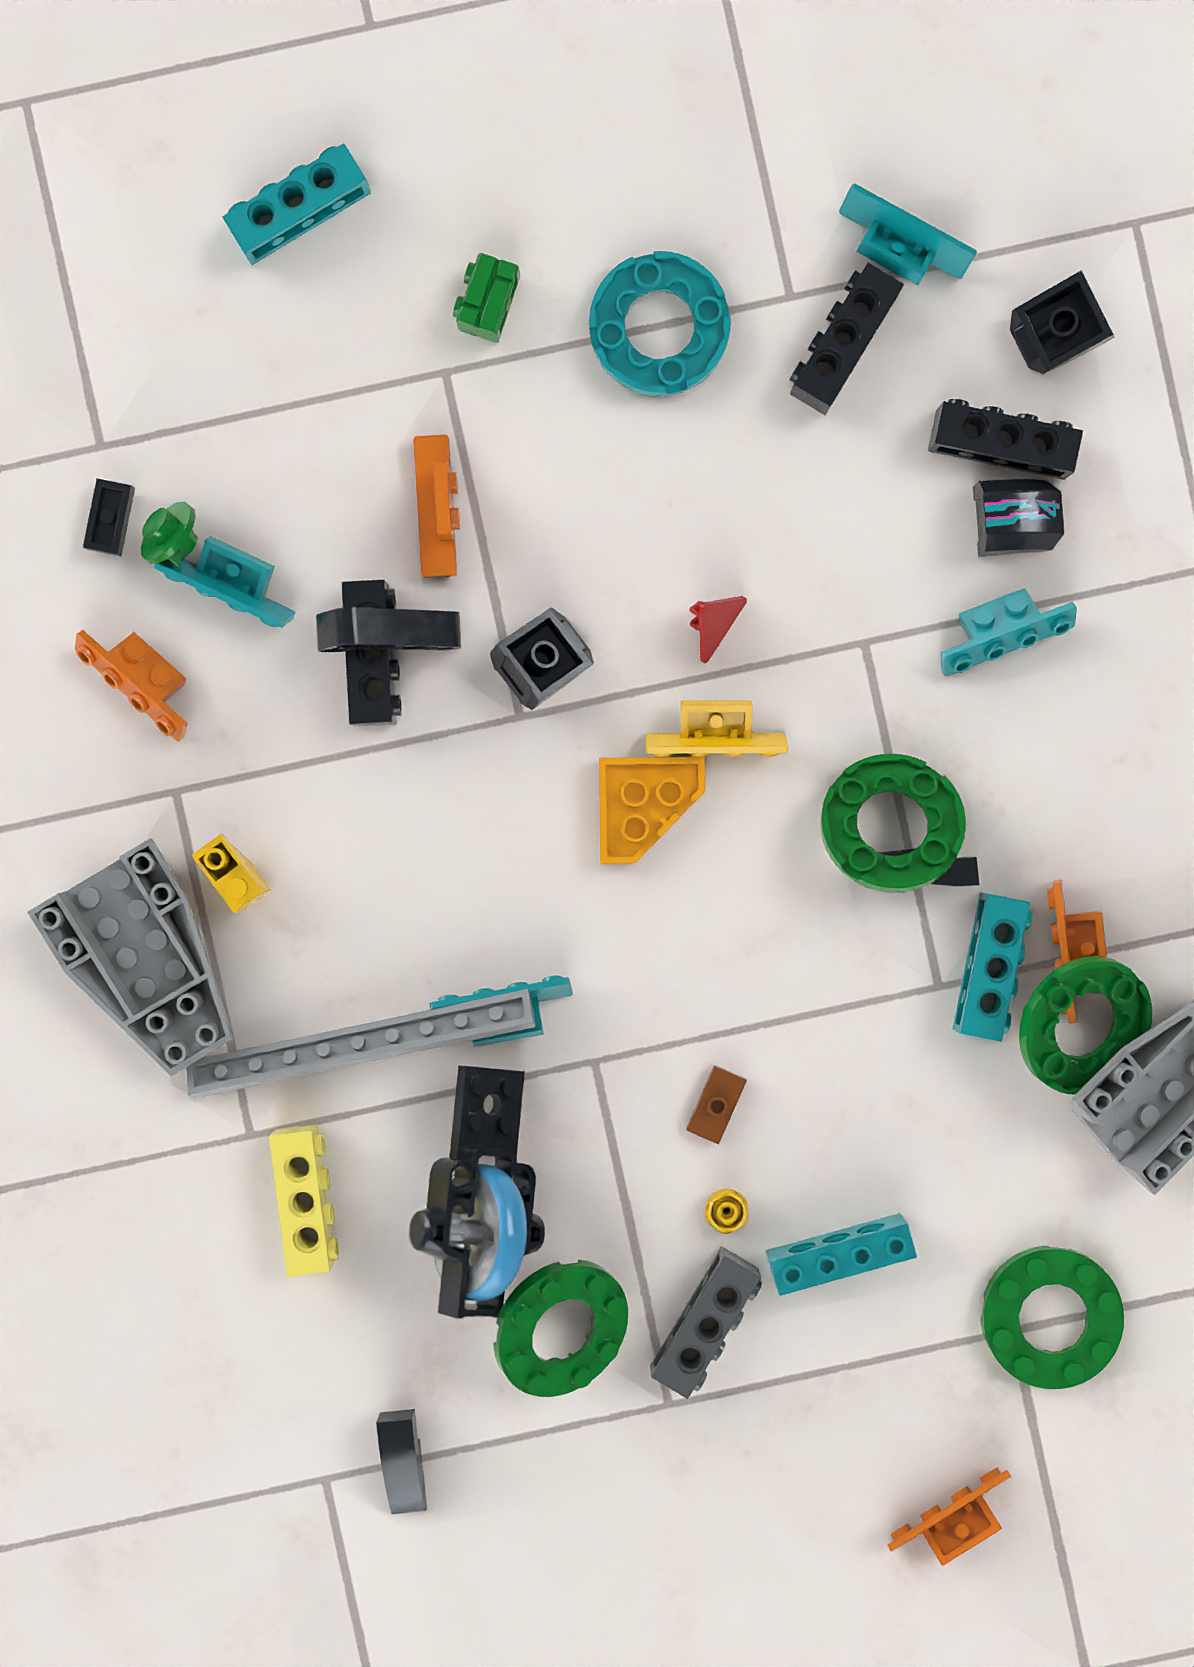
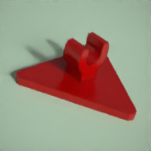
M738 596L708 602L698 601L689 608V611L696 615L690 621V626L700 631V661L707 663L747 603V598Z

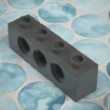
M721 1247L650 1365L651 1378L686 1399L689 1398L693 1390H700L707 1377L706 1368L711 1360H718L725 1348L726 1342L723 1340L730 1329L732 1331L737 1329L744 1315V1312L741 1310L747 1300H754L762 1286V1282L759 1281L761 1275L756 1266L726 1248ZM724 1287H730L735 1290L734 1296L728 1300L718 1298L717 1294ZM705 1318H714L717 1321L716 1326L710 1330L700 1328L699 1323ZM687 1348H694L699 1351L698 1356L692 1360L682 1358L681 1353Z

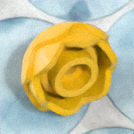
M721 1189L713 1193L707 1200L705 1218L707 1223L717 1231L729 1234L745 1226L748 1220L749 1206L746 1199L737 1191ZM724 1208H729V1213H724Z

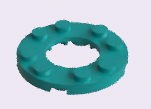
M654 251L653 254L643 255L634 259L631 257L618 264L600 283L592 300L589 316L591 344L603 369L623 387L648 396L676 395L690 390L703 382L721 361L727 347L731 326L725 293L712 273L690 257L668 251ZM665 291L678 296L688 305L694 318V332L690 343L681 353L664 359H653L642 355L631 345L625 333V319L629 308L639 297L650 292Z

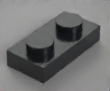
M96 478L83 543L84 549L119 557L122 556L135 488L132 485Z

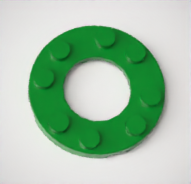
M903 754L874 755L859 760L846 768L829 788L821 811L820 827L822 840L834 864L856 883L881 892L902 893L925 887L940 878L955 861L962 847L966 831L963 803L957 790L945 775L942 777L935 770L927 766V762ZM884 792H896L914 799L923 809L927 819V834L922 844L912 852L900 856L883 855L867 845L862 840L857 828V817L862 805L872 796Z
M1082 957L1056 968L1036 987L1023 1008L1019 1028V1044L1022 1057L1028 1069L1036 1078L1053 1090L1076 1095L1122 1047L1151 1029L1152 1002L1146 985L1139 980L1130 968L1107 957ZM1086 993H1101L1112 1006L1113 1022L1109 1034L1103 1043L1090 1053L1081 1056L1063 1053L1055 1037V1027L1060 1022L1058 1016L1072 1005L1074 998L1077 996L1082 997Z
M1039 1246L1024 1250L1003 1263L994 1273L985 1289L982 1317L980 1318L986 1344L998 1363L1009 1374L1028 1385L1043 1389H1065L1080 1385L1100 1373L1111 1361L1119 1347L1124 1329V1309L1119 1291L1104 1269L1091 1258L1076 1250L1049 1246ZM1059 1284L1072 1289L1081 1297L1086 1307L1085 1328L1083 1334L1074 1345L1061 1351L1050 1352L1035 1348L1025 1340L1020 1330L1019 1314L1023 1302L1033 1291L1045 1285Z
M578 1259V1263L563 1265L558 1261L535 1271L513 1290L501 1308L496 1321L499 1326L496 1342H493L496 1361L507 1379L517 1389L529 1395L555 1397L588 1386L616 1358L626 1334L628 1304L622 1287L603 1267L586 1260ZM569 1299L582 1300L588 1304L593 1312L591 1318L592 1330L590 1336H586L587 1341L581 1349L574 1354L569 1353V1357L564 1359L554 1357L544 1360L539 1357L533 1349L532 1336L536 1324L543 1314L555 1304Z

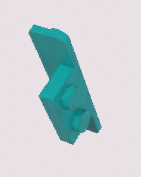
M857 184L851 185L839 210L841 215L868 229L856 252L916 285H919L930 264L958 279H962L977 254L974 248Z
M212 536L205 539L198 565L182 559L178 567L172 561L166 559L154 566L156 570L163 572L166 578L175 582H184L195 587L197 592L204 596L216 597L227 602L230 608L239 612H248L260 618V621L268 626L283 628L294 618V610L265 597L275 566Z
M1024 588L959 613V622L970 641L941 653V671L944 676L963 673L972 666L982 662L997 660L1004 654L1016 649L1031 647L1037 641L1053 635H1062L1075 626L1077 607L1074 602H1070L1040 614L1027 590Z
M554 975L548 976L538 983L515 982L508 985L507 988L493 991L490 988H482L467 996L445 995L440 997L438 1001L430 1002L429 1004L430 1010L528 989L531 994L536 1027L472 1040L474 1047L544 1035L539 1002L572 996L573 991L569 977L562 978V976Z

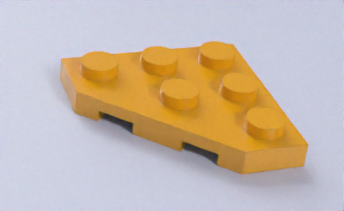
M705 757L599 758L600 864H636L705 793Z

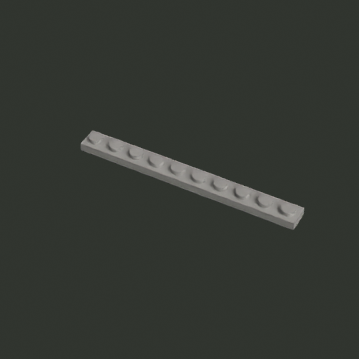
M528 989L201 1058L186 1067L188 1096L195 1099L533 1028L536 1025L531 994Z

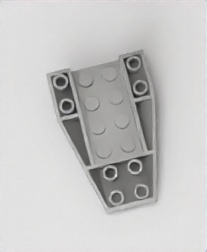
M152 838L121 855L118 861L71 889L54 895L27 912L65 974L170 1076H173L234 1039L190 900Z
M1194 1001L1122 1047L1072 1098V1112L1109 1156L1153 1195H1156L1194 1156Z

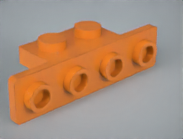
M446 434L415 436L413 441L421 575L424 578L456 576L455 530L460 529L459 508H453L452 494H458L457 473L451 472L449 437Z
M84 630L76 634L75 651L84 664L92 665L97 669L111 688L119 689L125 694L130 704L137 711L145 712L153 719L157 728L164 735H171L178 742L184 738L188 725L187 722L165 703L167 699L185 685L186 678L135 632L109 652Z
M1062 879L1054 880L1053 888L1047 889L1049 910L1056 909L1057 923L1051 924L1053 945L1060 944L1061 958L1055 959V969L1064 963L1082 957H1107L1102 911L1066 914ZM1075 998L1072 1005L1066 1011L1061 1012V1015L1068 1014L1069 1023L1077 1022Z
M998 1468L986 1473L979 1478L983 1483L982 1486L972 1492L968 1486L964 1487L950 1496L953 1502L950 1506L941 1511L940 1507L936 1505L920 1515L923 1523L911 1529L907 1523L890 1535L894 1541L887 1545L891 1552L895 1551L923 1533L942 1566L946 1565L1002 1529L982 1495L1011 1478L1008 1470L1001 1473Z

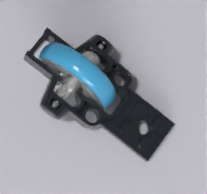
M458 1065L449 1158L438 1159L432 1165L426 1209L417 1211L413 1215L409 1226V1238L413 1248L434 1257L435 1265L441 1278L438 1313L456 1319L487 1316L498 1318L504 1305L505 1290L515 1279L523 1256L537 1252L544 1243V1223L540 1216L533 1213L536 1174L530 1165L517 1163L525 1071ZM490 1095L493 1099V1108L487 1114L484 1109V1101ZM482 1156L495 1157L494 1166L478 1163ZM465 1300L476 1301L477 1303L465 1304Z

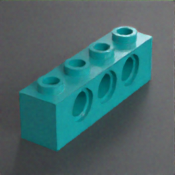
M345 143L338 147L332 146L325 149L319 158L310 164L295 167L287 178L277 184H267L259 191L257 196L247 202L241 201L234 204L222 218L252 266L370 195L371 191L365 176ZM324 179L334 180L333 184L328 188L322 189L318 187L319 183ZM292 198H303L300 205L296 207L288 206ZM265 215L273 216L269 224L258 225L261 217Z
M980 892L952 1028L956 1032L1002 1042L1003 1034L1009 1032L1011 1014L1008 1013L1010 1000L1015 999L1018 991V979L1015 978L1017 965L1022 964L1025 956V945L1022 944L1024 930H1028L1032 922V910L1029 909L1030 902ZM1005 923L1008 928V935L1005 940L998 942L994 936L995 928L999 924ZM993 958H998L1001 962V970L997 975L990 976L987 971V965ZM991 992L994 996V1004L990 1009L983 1011L980 1006V1000L984 994Z
M900 1213L766 1250L779 1296L917 1258L908 1223Z

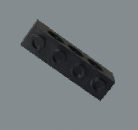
M870 263L866 264L862 273L855 270L844 290L849 292L843 304L836 301L826 318L831 324L825 334L818 331L808 347V351L813 353L806 364L800 361L789 380L794 385L790 395L826 416L904 284ZM855 302H863L867 304L870 312L861 314L855 310L853 304ZM835 333H847L851 337L852 343H839ZM827 362L832 366L834 373L824 375L818 371L816 364Z
M949 399L948 402L943 401L936 410L928 447L929 452L1065 480L1075 472L1083 430L1074 429L1073 424L1069 422L1053 421L1052 423L1038 421L1039 418L1032 414L1021 413L1017 416L1003 414V409L994 406H985L979 409L970 407L967 401L961 399ZM965 423L973 424L978 430V437L968 436L964 431L963 425ZM1000 430L1007 431L1011 435V445L1000 441L998 436ZM1034 438H1041L1046 443V452H1040L1034 447Z
M384 579L342 582L343 608L396 609L395 590L389 589V584ZM366 649L345 651L349 724L352 726L396 724V716H401L402 704L400 695H395L394 681L400 680V668L398 659H393L392 649H381L380 658L373 663L366 662L364 657ZM372 680H381L383 683V692L377 698H369L366 693V687Z

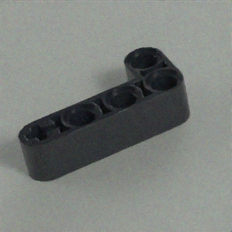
M345 607L332 609L316 615L318 652H345L354 649L456 650L461 648L460 613L456 611Z

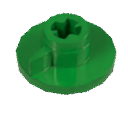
M184 501L154 511L146 520L142 529L144 538L140 548L141 556L151 564H159L169 559L179 567L181 560L186 558L197 544V535L192 530L196 518L195 509Z

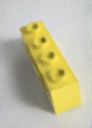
M317 1124L276 1129L269 1135L287 1277L330 1272L335 1260L339 1259V1244L337 1238H332L330 1225H333L335 1222L333 1204L327 1203L326 1190L330 1189V1175L328 1168L323 1169L321 1155H325L326 1152L324 1134L318 1133ZM302 1157L306 1159L309 1163V1171H298L293 1163L294 1158ZM298 1193H309L313 1197L314 1205L310 1207L302 1205L298 1200ZM306 1227L313 1228L318 1233V1240H307L303 1236L302 1229Z

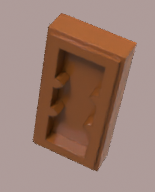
M714 1065L686 1130L719 1145L747 1079Z

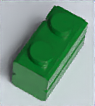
M478 253L475 263L469 262L464 276V283L468 284L464 297H457L453 309V317L457 318V326L461 332L499 343L520 279L519 266L483 253Z

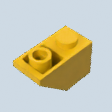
M219 834L191 855L233 913L245 910L271 891L252 863L222 834Z

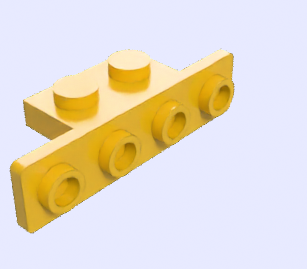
M681 700L680 733L645 734L646 753H653V755L658 757H669L673 753H688L693 757H704L709 753H723L729 757H739L744 753H758L761 756L774 757L779 753H788V742L784 733H751L753 708L751 700Z

